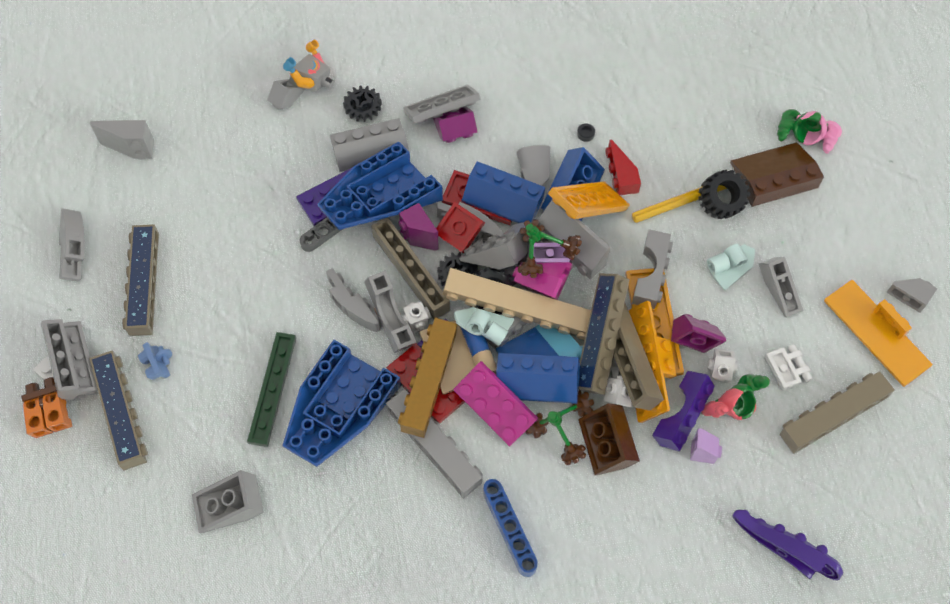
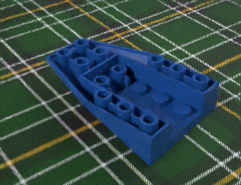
M397 142L355 165L317 205L336 228L341 230L398 215L400 212L418 203L421 207L442 201L443 186L432 175L425 178L410 162V152L400 142Z
M333 339L300 386L282 446L315 467H318L371 424L386 403L401 387L400 377L385 368L379 371L353 356L350 348Z

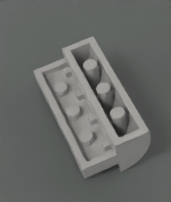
M400 118L330 135L339 172L354 167L397 142H400L409 151Z
M62 319L43 320L41 327L58 397L65 400H75V397L79 395L97 393L98 389L81 321L63 323Z

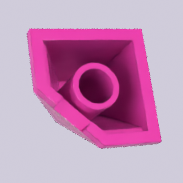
M569 262L537 263L543 265V274L537 273L536 278H531L530 274L523 276L518 272V266H516L512 275L515 283L558 300L573 264Z

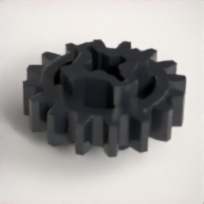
M361 85L359 89L353 87V92L347 91V96H344L343 102L346 115L349 114L350 119L356 117L357 122L360 119L366 122V118L373 120L372 115L378 116V111H381L382 105L380 94L376 93L374 88L369 90V86H366L363 89Z
M452 252L450 258L445 255L444 261L440 260V267H437V273H439L438 280H441V285L444 286L450 268H456L459 271L475 275L478 272V265L460 261L461 252L458 253V256H455Z

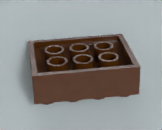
M797 142L734 159L730 162L735 173H740V178H745V184H749L750 188L747 189V192H750V197L747 199L751 207L817 189L824 178L817 162Z

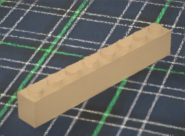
M450 268L442 295H445L447 299L457 301V299L465 301V304L475 307L478 305L484 307L483 309L489 312L498 311L505 317L513 318L515 316L521 318V321L525 323L535 322L540 324L542 328H555L562 334H575L577 338L585 340L591 313L589 309Z

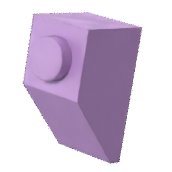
M534 243L536 263L570 262L569 258L563 256L565 249L560 244Z
M698 428L691 442L690 460L714 464L718 458H721L722 454L719 438L704 429Z

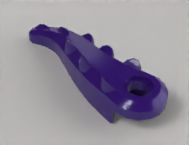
M739 509L732 514L733 519L752 538L783 558L808 579H811L815 572H819L825 577L836 581L840 580L844 572L841 564L827 554L828 550L825 545L816 547L807 541L805 534H792L785 531V527L782 524L769 525L762 518L756 519L752 517L747 510Z

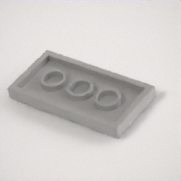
M467 84L405 106L403 109L405 114L414 123L419 124L425 122L428 118L440 117L445 112L457 111L459 107L474 105L481 98L480 94Z

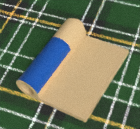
M458 325L456 338L440 386L442 394L454 391L453 389L480 361L496 375L497 366L484 336L473 335ZM428 329L419 331L423 342L428 341Z

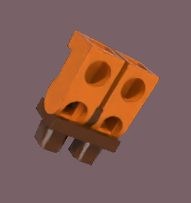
M53 377L43 380L44 389H40L37 383L25 385L26 394L21 395L24 402L26 432L34 438L51 434L53 431L57 432L73 427L72 421L68 417L66 400L58 397Z

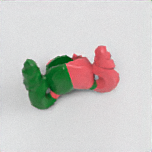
M743 375L738 384L727 390L719 399L705 404L703 411H701L702 415L719 418L727 414L737 420L749 418L756 410L754 391L768 387L770 379L762 375Z

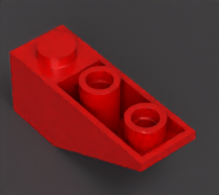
M609 140L605 153L606 157L610 159L609 172L613 173L614 177L612 178L613 189H616L619 195L639 193L641 180L638 168L613 140Z

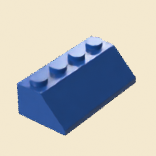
M584 147L570 149L567 151L549 191L552 187L600 182L605 169ZM548 193L541 206L542 210H545L552 200Z
M477 161L469 175L462 202L516 223H522L526 220L532 223L544 199L545 187Z
M498 353L496 376L521 401L577 404L580 377L579 357Z

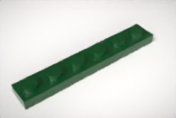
M276 332L248 435V444L268 447L296 342V335Z

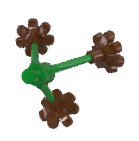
M534 219L532 223L529 220L524 221L525 228H520L519 231L521 234H524L522 237L524 242L529 240V256L527 257V262L521 263V266L518 267V272L523 276L530 274L531 278H536L537 273L543 274V265L537 264L534 257V243H537L539 240L545 238L560 244L565 249L563 256L574 260L575 255H578L581 251L578 248L582 244L581 236H569L567 240H560L543 233L542 231L545 230L544 225L538 226L539 221L537 219Z
M578 390L577 404L571 403V407L559 412L551 411L545 419H542V413H536L538 419L525 433L527 435L533 433L534 438H539L541 434L545 435L547 433L545 426L550 422L551 425L558 429L565 442V453L561 455L562 461H564L565 465H570L572 462L576 464L579 462V458L584 459L586 457L584 452L586 448L582 444L578 445L569 442L561 427L562 416L571 411H578V416L580 417L585 416V413L589 414L593 411L590 406L594 405V400H588V392L582 394Z

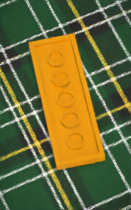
M605 181L552 187L548 192L552 197V201L556 205L561 206L566 211L567 216L572 219L626 211L630 206Z
M654 268L626 271L625 276L627 279H630L628 292L631 308L637 306L632 304L637 280L651 275L654 272ZM665 279L664 286L660 285L659 290L663 292L661 302L656 303L652 313L657 337L670 340L676 375L679 376L684 374L679 344L671 341L674 318Z

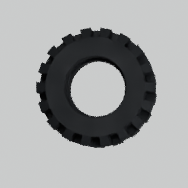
M727 170L718 171L705 179L706 181L701 184L702 188L699 189L701 196L698 197L699 201H702L701 207L706 208L704 212L707 214L711 213L713 218L718 216V219H727L746 208L745 205L749 203L747 198L750 197V192H747V189L750 187L749 184H745L746 179H741V174H734L733 170L728 172ZM719 185L726 187L730 191V204L723 203L717 195Z

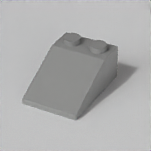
M146 120L90 121V125L100 144L134 159L152 158L154 139Z
M242 470L192 494L199 533L248 521L264 513L256 475Z

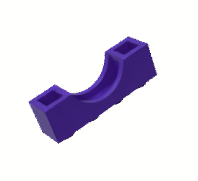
M687 371L679 385L685 395L683 407L675 415L661 419L652 434L659 446L676 451L682 449L709 396L713 393L715 385L707 374Z

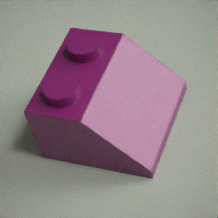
M466 106L459 107V110L454 112H445L440 117H433L439 137L443 142H454L459 137L469 138L478 132L474 113Z
M419 203L399 213L400 221H398V224L401 228L399 233L404 240H407L411 246L433 251L439 249L438 231Z
M683 314L673 320L671 341L705 353L726 342V337L720 329L708 321L693 318L689 314Z

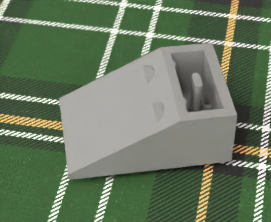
M509 230L502 236L496 234L489 237L486 241L482 239L472 243V247L464 250L465 253L459 259L463 262L503 269L516 265L529 252V245L522 240L524 234H521L520 231L514 232V230Z

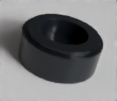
M588 123L581 124L577 131L578 138L584 142L593 140L595 136L594 126Z

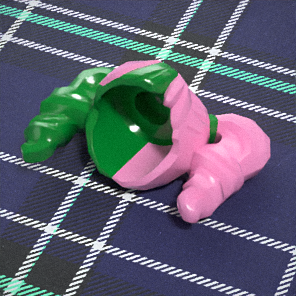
M788 109L783 112L778 125L779 130L777 131L780 142L787 138L790 130H793L796 140L805 145L816 144L822 139L824 141L823 151L826 154L832 151L842 134L841 126L837 122L826 121L819 112L811 111L801 115L795 109Z

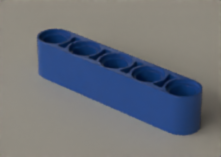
M489 479L484 484V498L519 573L524 577H531L537 570V558L501 483L496 479ZM490 487L497 488L498 492L496 494H490L488 493L487 489ZM503 505L507 510L500 513L496 510V507ZM506 524H513L516 529L510 532L504 526ZM520 542L525 548L518 551L513 545ZM525 561H529L534 567L531 570H526L522 564Z

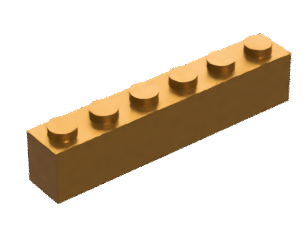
M438 318L434 319L433 324H429L427 330L429 338L428 341L423 342L421 349L423 356L422 359L418 358L415 368L418 372L416 377L412 376L410 382L412 390L405 397L404 406H406L404 413H400L398 419L401 432L422 438L425 437L456 338L458 324Z

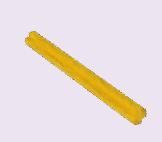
M719 185L717 188V192L725 190L727 188ZM702 187L633 212L632 219L637 223L696 201L701 196L699 189Z

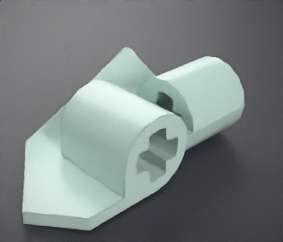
M734 244L725 249L723 253L707 259V266L723 290L728 289L753 267L755 249L745 244L741 246Z
M474 307L454 312L456 324L473 335L484 336L498 346L507 335L508 329L514 321V318Z

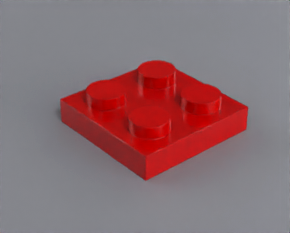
M454 202L436 229L440 238L464 254V250L469 248L485 225V222Z

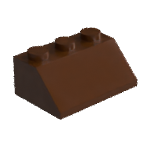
M607 403L578 419L594 475L622 470L640 462L623 405Z

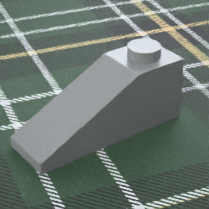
M774 257L759 263L764 281L784 317H789L803 311L786 258Z

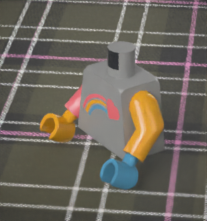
M314 39L306 44V50L312 53V55L308 54L297 64L292 57H289L283 64V69L290 71V83L312 92H317L323 86L331 90L335 83V80L329 78L330 67L323 62L320 53L316 51L319 47L317 40Z

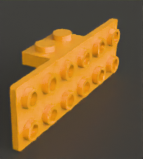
M850 280L825 298L824 302L903 387L933 365L906 336L912 329L909 322L885 299L876 305L854 280Z
M645 301L628 311L664 400L652 410L636 408L639 423L670 411L664 377L672 379L677 376L670 340L657 337L650 301Z

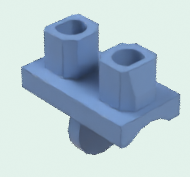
M148 342L143 344L144 350L137 356L142 364H151L145 370L147 378L154 380L160 376L164 378L169 377L170 373L166 365L170 364L169 358L172 357V351L164 349L163 346H150Z

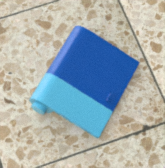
M540 324L508 341L503 346L496 348L497 353L579 357V361L583 346H580L570 334H562L555 328L545 329L540 327Z

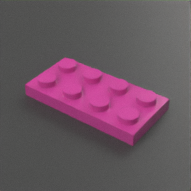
M482 361L453 389L509 447L538 419Z

